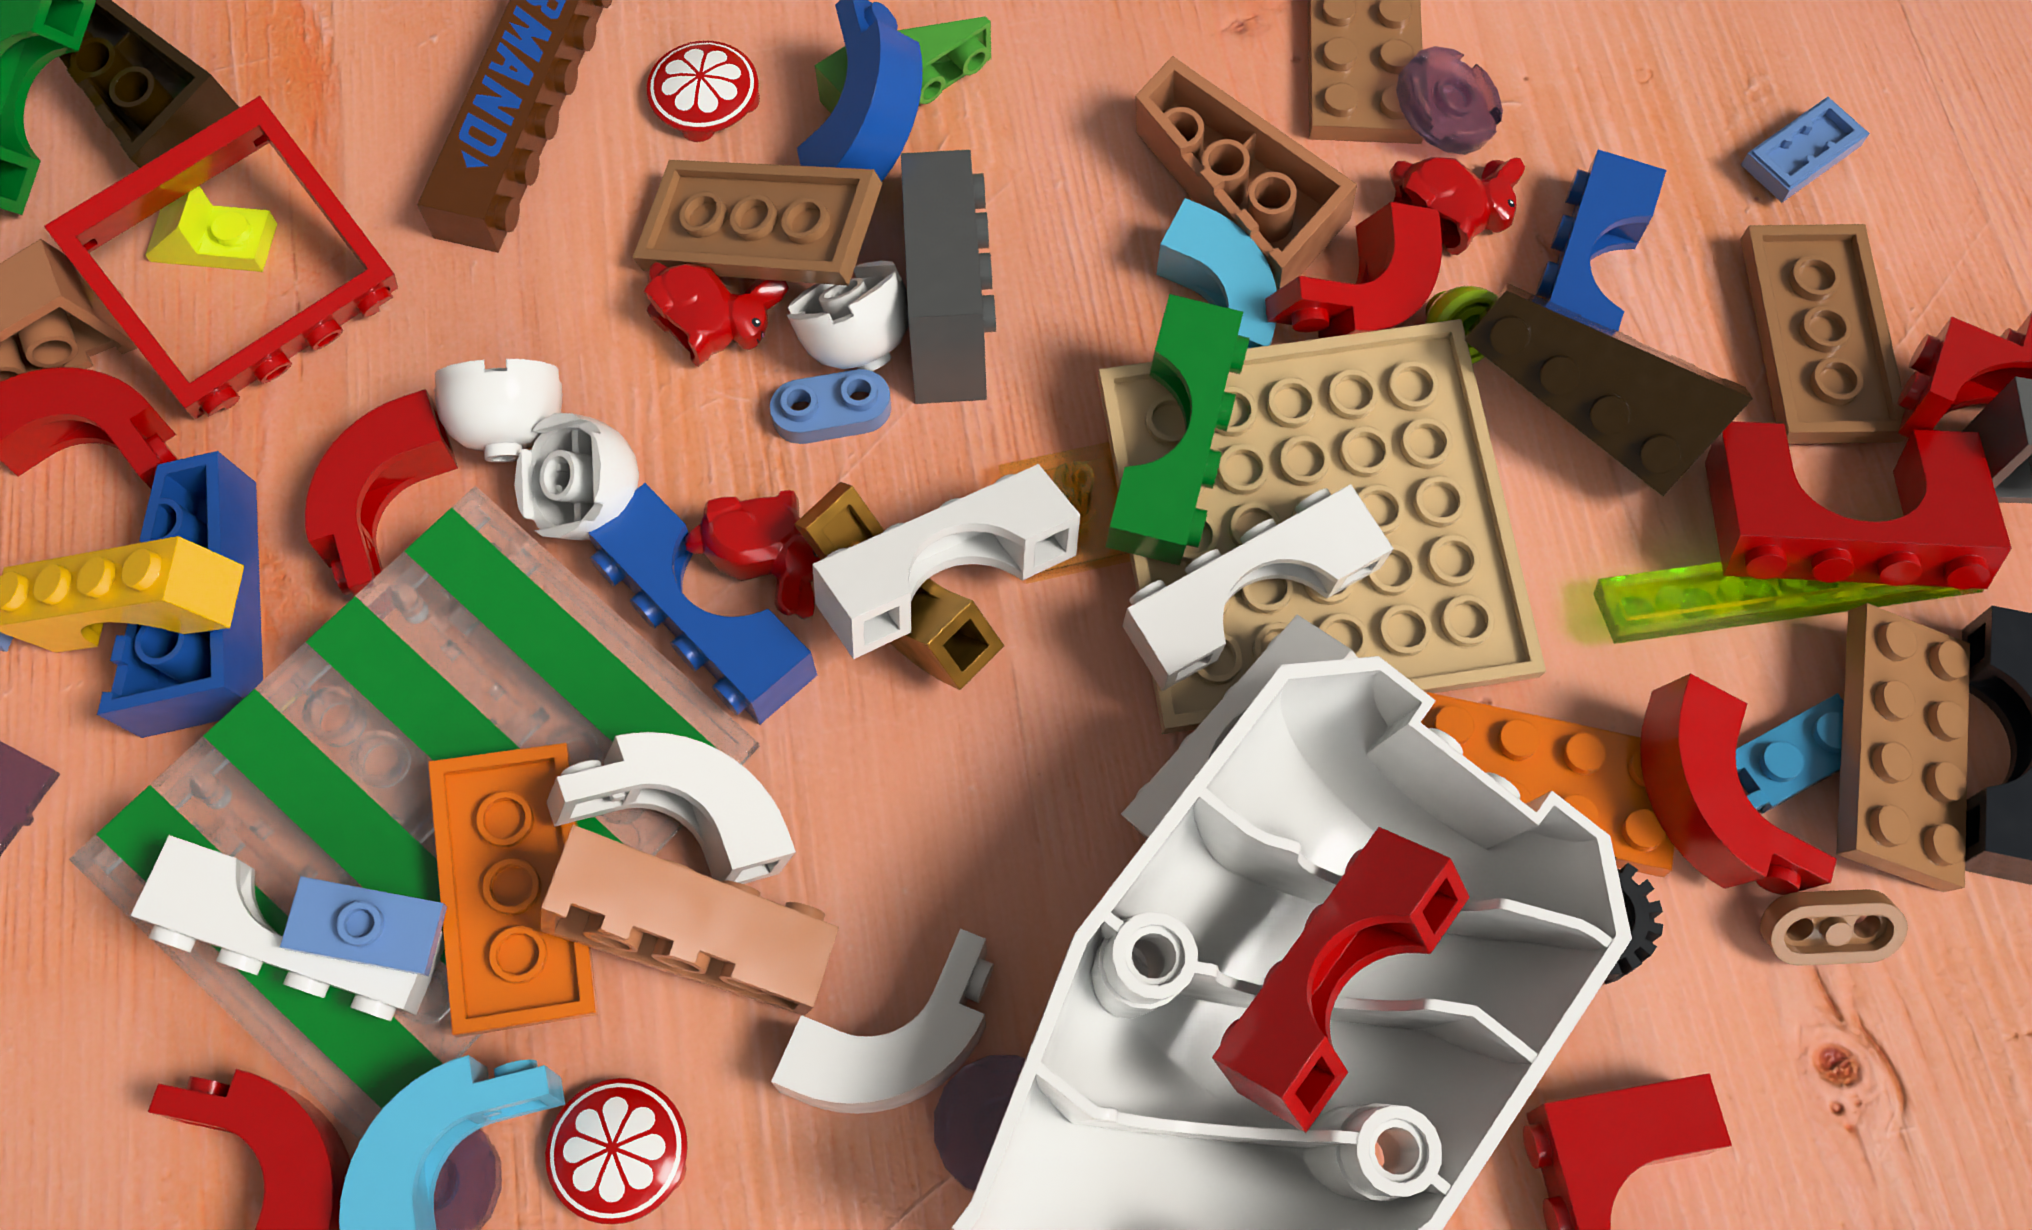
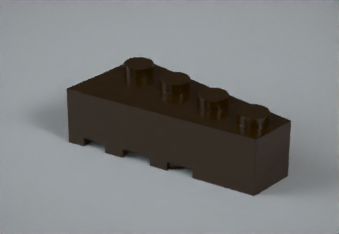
M96 0L79 51L59 56L67 67L70 76L84 91L94 105L98 115L117 137L128 157L139 168L240 108L210 73L112 0Z
M1509 283L1503 287L1468 329L1465 336V341L1662 496L1670 490L1753 399L1746 387L1711 374L1692 363L1663 353L1636 341V339L1583 318L1575 312Z

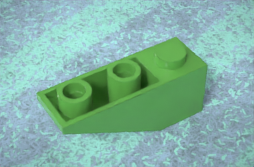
M986 16L897 30L919 42L923 73L919 106L934 101L944 89L964 76L977 73L991 59V21ZM846 46L815 65L820 102L830 113L833 112L838 103L846 80L848 65Z

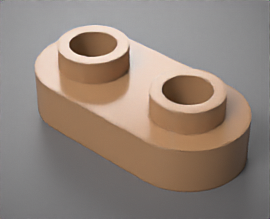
M1870 889L1789 893L1779 897L1767 907L1760 923L1761 935L1775 955L1783 962L1796 966L1878 962L1888 958L1901 947L1908 930L1907 920L1899 908L1885 894ZM1867 916L1863 921L1855 924L1858 918Z

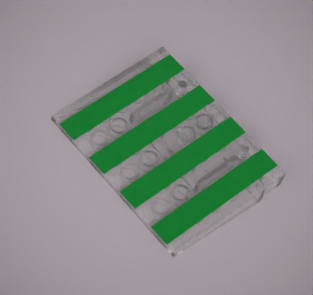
M474 486L69 860L149 937L154 925L135 918L131 914L168 836L170 835L237 858L255 869V895L258 907L271 928L283 936L300 876L441 903L429 761L567 743L571 766L589 760H598L604 766V760L615 736L644 732L674 734L703 742L732 757L741 765L760 746L757 740L481 490ZM645 808L623 809L577 821L578 827L653 856L684 826L678 820L665 813ZM152 940L359 1140L362 1139L368 1127L384 1106L402 1089L431 1069L460 1058L482 1035L476 1034L463 1037L452 1035L445 948L417 1014L414 1015L396 1009L392 1020L388 1021L350 1008L355 997L353 993L329 986L325 998H321L283 985L288 971L263 963L258 975H254L219 963L216 959L221 948L196 940L191 952H187Z

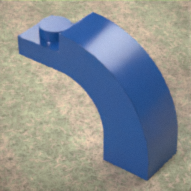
M840 0L835 4L847 51L848 65L844 88L837 105L828 119L797 147L800 166L874 169L882 182L899 158L908 140L918 111L923 73L919 42L897 31L898 25L895 17L883 4L879 2L872 3L868 0Z

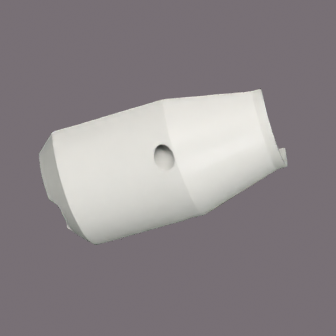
M1379 656L1280 665L1071 939L971 1202L951 1229L1443 1230L1632 940L1611 836L1553 791L1526 804L1522 802L1518 789L1512 783L1495 773H1485L1463 756L1462 747L1453 737L1439 729L1427 728L1421 723L1436 700ZM1381 827L1450 857L1470 898L1431 954L1404 953L1379 959L1361 969L1343 987L1331 1013L1330 1035L1333 1048L1346 1067L1348 1074L1310 1129L1305 1133L1237 1093L1214 1062L1212 1056L1219 1048L1226 1029L1232 1022L1240 1019L1263 987L1268 971L1274 964L1282 961L1301 935L1310 913L1318 905L1324 903L1345 874L1350 858L1356 851L1363 849L1377 828ZM1134 946L1142 952L1147 961L1148 977L1140 974L1134 966L1132 960V949ZM1376 1141L1383 1150V1167L1378 1163L1375 1155Z

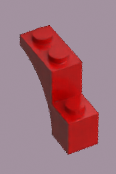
M2032 312L2017 331L2008 328L2001 337L1955 317L1949 319L1937 337L1927 334L1911 358L1909 368L1916 371L1907 381L1897 402V405L1905 408L1898 434L1909 438L1913 429L1933 430L1940 419L1948 412L1970 405L1989 404L2015 376L2032 379Z

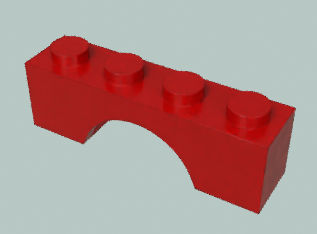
M1381 827L1377 828L1363 849L1353 854L1346 866L1345 874L1324 903L1318 905L1310 913L1301 935L1282 961L1274 964L1268 971L1263 987L1240 1019L1232 1022L1226 1029L1219 1048L1212 1056L1214 1062L1237 1093L1307 1133L1348 1074L1346 1067L1333 1048L1330 1035L1331 1013L1338 995L1356 973L1379 959L1404 953H1432L1470 898L1451 858Z

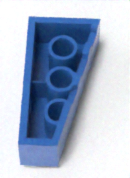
M219 451L157 465L139 541L142 543L179 536L244 565L231 626L226 629L181 634L161 628L127 623L125 635H116L110 661L117 665L111 692H102L97 715L140 738L220 721L254 688L264 697L256 482Z

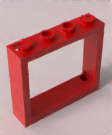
M261 96L256 97L44 226L178 401L194 419L205 413L209 417L223 407L228 410L240 399L237 392L257 379L261 384L276 379L291 367L292 362L289 360L291 357L308 346L313 350L327 346L342 334V324L359 313L363 317L376 314L380 311L379 306L392 299L393 295L391 293L398 289L394 272ZM270 143L365 268V271L190 383L94 260L90 252Z

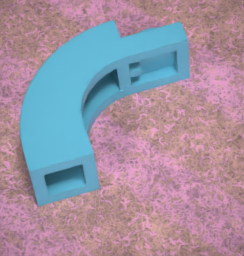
M1184 198L1160 244L1156 275L1195 291L1206 299L1209 304L1242 311L1243 316L1238 335L1250 338L1248 348L1271 345L1276 323L1267 322L1265 299L1277 290L1266 258L1249 235L1233 221L1206 206Z
M470 1055L433 1068L412 1081L384 1106L358 1144L343 1185L340 1201L339 1230H436L434 1215L435 1186L441 1168L454 1148L468 1135L484 1126L565 1105L561 1077L545 1065L538 1067L536 1060H520L496 1067L494 1069L495 1078L489 1079L488 1068Z

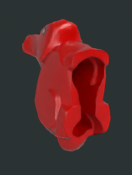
M1430 157L1414 164L1406 161H1397L1390 170L1391 182L1396 190L1393 202L1439 210L1442 243L1446 245V251L1452 255H1459L1468 248L1473 238L1483 232L1484 229L1499 233L1512 225L1516 212V195L1512 188L1518 183L1524 173L1525 165L1521 158L1517 157L1506 162L1492 160L1486 164L1481 179H1479L1454 158Z
M655 262L649 268L647 276L649 284L643 292L651 302L647 308L649 316L664 332L669 331L690 352V360L699 367L708 361L711 355L723 351L731 341H734L745 350L757 347L765 336L768 326L767 310L783 299L789 290V286L786 281L757 279L745 293L731 294L711 268L690 263L667 267L664 264Z
M785 490L780 491L776 497H763L740 501L737 497H720L708 500L701 523L685 537L686 550L693 554H704L718 571L740 581L773 574L777 578L774 601L777 610L788 616L795 614L803 620L813 616L815 610V598L811 582L814 581L813 563L820 561V558L794 525L800 519L799 500L795 492Z

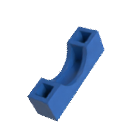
M1599 149L1588 172L1577 169L1565 203L1575 206L1572 217L1562 215L1551 244V249L1560 251L1557 263L1547 262L1535 295L1544 297L1545 300L1575 312L1583 318L1611 330L1619 331L1624 311L1610 301L1599 289L1592 275L1590 261L1606 252L1636 248L1653 217L1666 170Z
M646 483L635 490L633 497L619 516L601 527L588 532L589 538L596 550V553L590 557V560L597 570L612 586H616L619 582L623 581L635 594L630 599L631 604L652 628L655 629L663 623L676 637L670 642L672 647L693 671L696 672L704 666L714 676L717 682L712 685L713 690L735 715L740 714L745 709L761 725L818 676L811 651L769 609L746 616L727 617L706 612L685 597L683 594V578L686 567L693 553L685 548V537L689 532L686 524Z

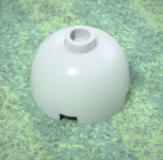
M880 260L857 265L854 268L856 278L850 280L849 286L816 283L803 291L788 306L790 314H787V317L798 340L811 357L823 365L839 369L857 367V369L870 371L876 370L890 361L891 355L889 352L902 341L909 326L907 290L895 264L891 261Z
M506 359V368L485 369L484 360H475L449 365L437 370L435 373L436 387L434 392L439 420L447 433L464 447L484 451L485 461L488 462L517 461L521 449L533 447L535 440L540 435V433L531 432L538 422L554 413H561L562 383L559 381V369L555 365L534 360Z
M554 413L538 422L531 431L540 433L534 442L532 450L521 449L517 459L514 487L518 509L523 518L535 521L539 530L534 531L542 537L590 540L588 532L601 527L619 516L638 488L639 471L636 456L625 438L606 423L592 417L573 413Z

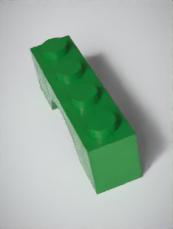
M0 0L1 209L23 215L41 160L31 149L24 129V107L29 89L38 73L50 61L63 54L79 51L96 0Z
M1169 294L1149 376L1163 385L1176 399L1183 414L1185 435L1177 446L1163 457L1146 464L1124 468L1105 547L1179 566L1186 545L1195 548L1199 547L1208 510L1196 508L1200 488L1213 489L1222 452L1212 450L1210 447L1215 429L1227 431L1236 394L1225 392L1224 390L1229 372L1241 374L1250 339L1249 337L1238 335L1243 316L1242 311Z

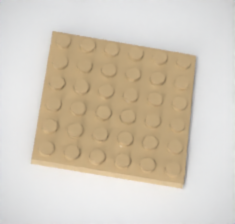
M1462 319L1247 348L1241 374L1229 372L1224 390L1225 392L1236 394L1227 431L1215 429L1210 447L1212 450L1222 452L1213 489L1200 488L1196 508L1208 510L1199 547L1195 548L1186 545L1180 566L1130 553L1136 592L1158 580H1163L1166 586L1188 575L1185 568L1201 555L1214 549H1218L1221 555L1226 554L1242 545L1240 538L1248 530L1268 519H1273L1277 525L1297 514L1295 507L1301 501L1325 488L1332 495L1351 484L1394 549L1379 570L1327 599L1309 586L1288 579L1260 580L1245 586L1235 593L1224 607L1223 629L1226 644L1216 662L1164 691L1161 690L1152 675L1162 734L1195 730L1223 699L1227 690L1240 680L1267 649L1271 640L1280 634L1297 614L1352 649L1358 658L1379 656L1424 692L1440 693L1542 676L1546 672L1471 356L1468 344L1465 341ZM1152 362L1099 369L1098 383L1118 492L1125 467L1146 464L1163 457L1174 449L1185 435V422L1176 399L1163 385L1149 376Z

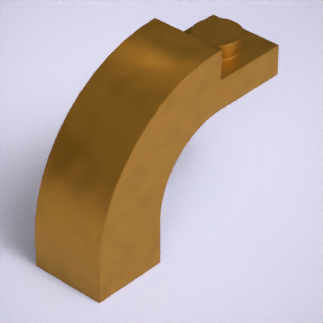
M839 482L794 524L820 560L825 559L830 553L838 549L852 547L885 531L854 487L843 482ZM930 578L919 587L911 601V633L890 642L892 646L922 670L958 690H961L1004 647V644L973 600L943 588Z

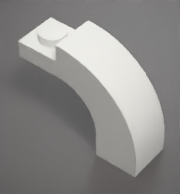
M655 732L615 736L604 760V766L598 760H589L568 767L561 773V776L556 778L547 799L554 827L629 808H645L665 813L682 823L694 835L705 855L712 878L718 881L729 880L746 884L778 875L796 853L781 812L763 785L732 757L710 745L684 736Z
M960 928L928 1003L912 1021L893 1032L878 1036H855L838 1031L801 1015L771 1080L773 1085L780 1093L814 1107L839 1113L854 1114L894 1109L929 1094L948 1080L962 1066L978 1044L986 1028L985 1014L965 1006L968 999L979 1003L993 971L994 964L985 960L987 955L986 939Z

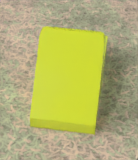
M198 186L160 210L145 256L150 262L263 272L278 223L269 210L212 205L201 187Z

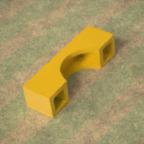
M176 536L4 567L0 576V633L58 653L98 647L103 624L107 622L145 625L181 634L230 628L244 565Z

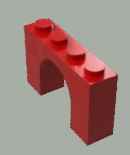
M1732 421L1711 444L1705 460L1723 576L1753 577L1756 579L1818 580L1825 583L1857 582L1886 584L1889 586L1952 587L1960 590L1972 588L1988 589L2012 549L1979 432L1913 429L1893 470L1903 517L1880 522L1860 521L1836 514L1818 504L1802 489L1794 473L1784 424Z
M1710 1073L1544 1103L1526 1113L1529 1125H1525L1523 1128V1141L1528 1159L1535 1169L1541 1168L1549 1197L1543 1200V1215L1547 1230H1611V1213L1617 1193L1627 1178L1637 1169L1643 1166L1707 1155L1732 1146Z

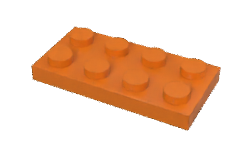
M1426 692L1436 701L1421 723L1427 728L1439 729L1453 737L1462 747L1463 756L1485 773H1495L1512 783L1518 789L1522 802L1526 804L1553 791L1611 836L1614 855L1617 857V868H1622L1629 863L1638 869L1637 872L1663 878L1672 871L1674 845L1662 829L1647 795L1641 767V737Z
M567 743L429 761L441 903L447 906L443 922L452 1035L463 1037L598 1015L591 947L541 932V907L572 825L578 826L577 821L554 827L547 805V799L556 778L561 776V773L571 766Z

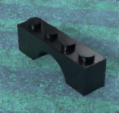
M1992 605L1962 629V641L1970 643L1969 693L1984 702L2000 720L2009 740L2011 758L2007 776L2001 785L1986 787L1967 799L1965 871L2032 885V613Z

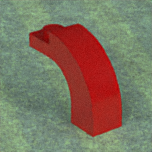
M1389 202L1355 226L1359 257V272L1356 284L1298 276L1265 299L1267 322L1292 325L1293 330L1297 332L1318 331L1319 339L1392 329L1414 315L1429 298L1439 275L1442 258L1439 210Z
M56 367L22 373L0 382V461L18 477L58 451L88 443L104 444L119 449L137 475L150 489H152L157 465L179 460L165 443L176 435L175 432L140 393L115 377L90 369Z
M426 389L389 401L371 410L350 425L324 454L315 470L306 498L305 529L308 543L329 568L332 567L335 580L343 595L346 596L353 593L372 612L393 605L376 543L377 528L384 510L407 487L422 480L458 469L448 433L439 420L437 408Z
M1691 673L1653 690L1641 731L1640 756L1643 780L1651 806L1662 829L1681 855L1696 870L1724 889L1756 880V883L1761 888L1775 894L1786 895L1831 883L1837 858L1771 824L1754 808L1742 788L1736 767V745L1748 703Z
M239 1069L235 1070L231 1085L193 1076L189 1077L185 1089L158 1083L148 1110L149 1113L180 1123L236 1134L255 1153L264 1179L263 1205L255 1230H339L341 1195L351 1160L337 1130L314 1104L295 1091Z

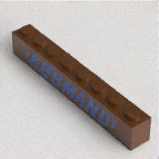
M509 0L417 204L433 238L499 253L507 232H512L517 226L521 199L527 185H533L537 179L540 166L539 157L547 139H553L557 132L560 108L566 95H571L575 90L578 79V66L584 52L592 49L596 38V24L603 8H608L612 0Z

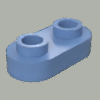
M865 369L797 379L783 384L775 391L770 401V413L777 433L791 443L807 444L865 434L879 429L888 420L891 413L890 390L886 381L879 374ZM855 392L869 393V396L863 400L850 398ZM805 401L809 403V406L804 410L797 411L790 408L797 402Z

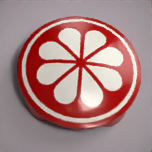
M695 41L672 49L658 60L648 77L647 97L650 107L662 122L682 131L684 137L689 141L704 142L709 140L716 131L732 126L747 113L754 111L758 107L760 102L759 81L753 63L737 48L717 41Z
M617 1078L595 1083L570 1099L552 1124L545 1151V1164L549 1182L559 1200L570 1211L590 1222L611 1225L635 1221L657 1209L684 1180L688 1151L686 1128L680 1112L674 1103L662 1091L646 1082L629 1078Z

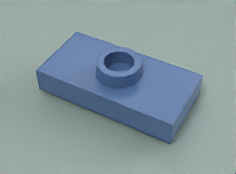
M1826 97L1748 152L1741 166L1782 203L1861 147L1870 133L1833 100Z
M300 876L280 948L429 977L447 906L440 902Z

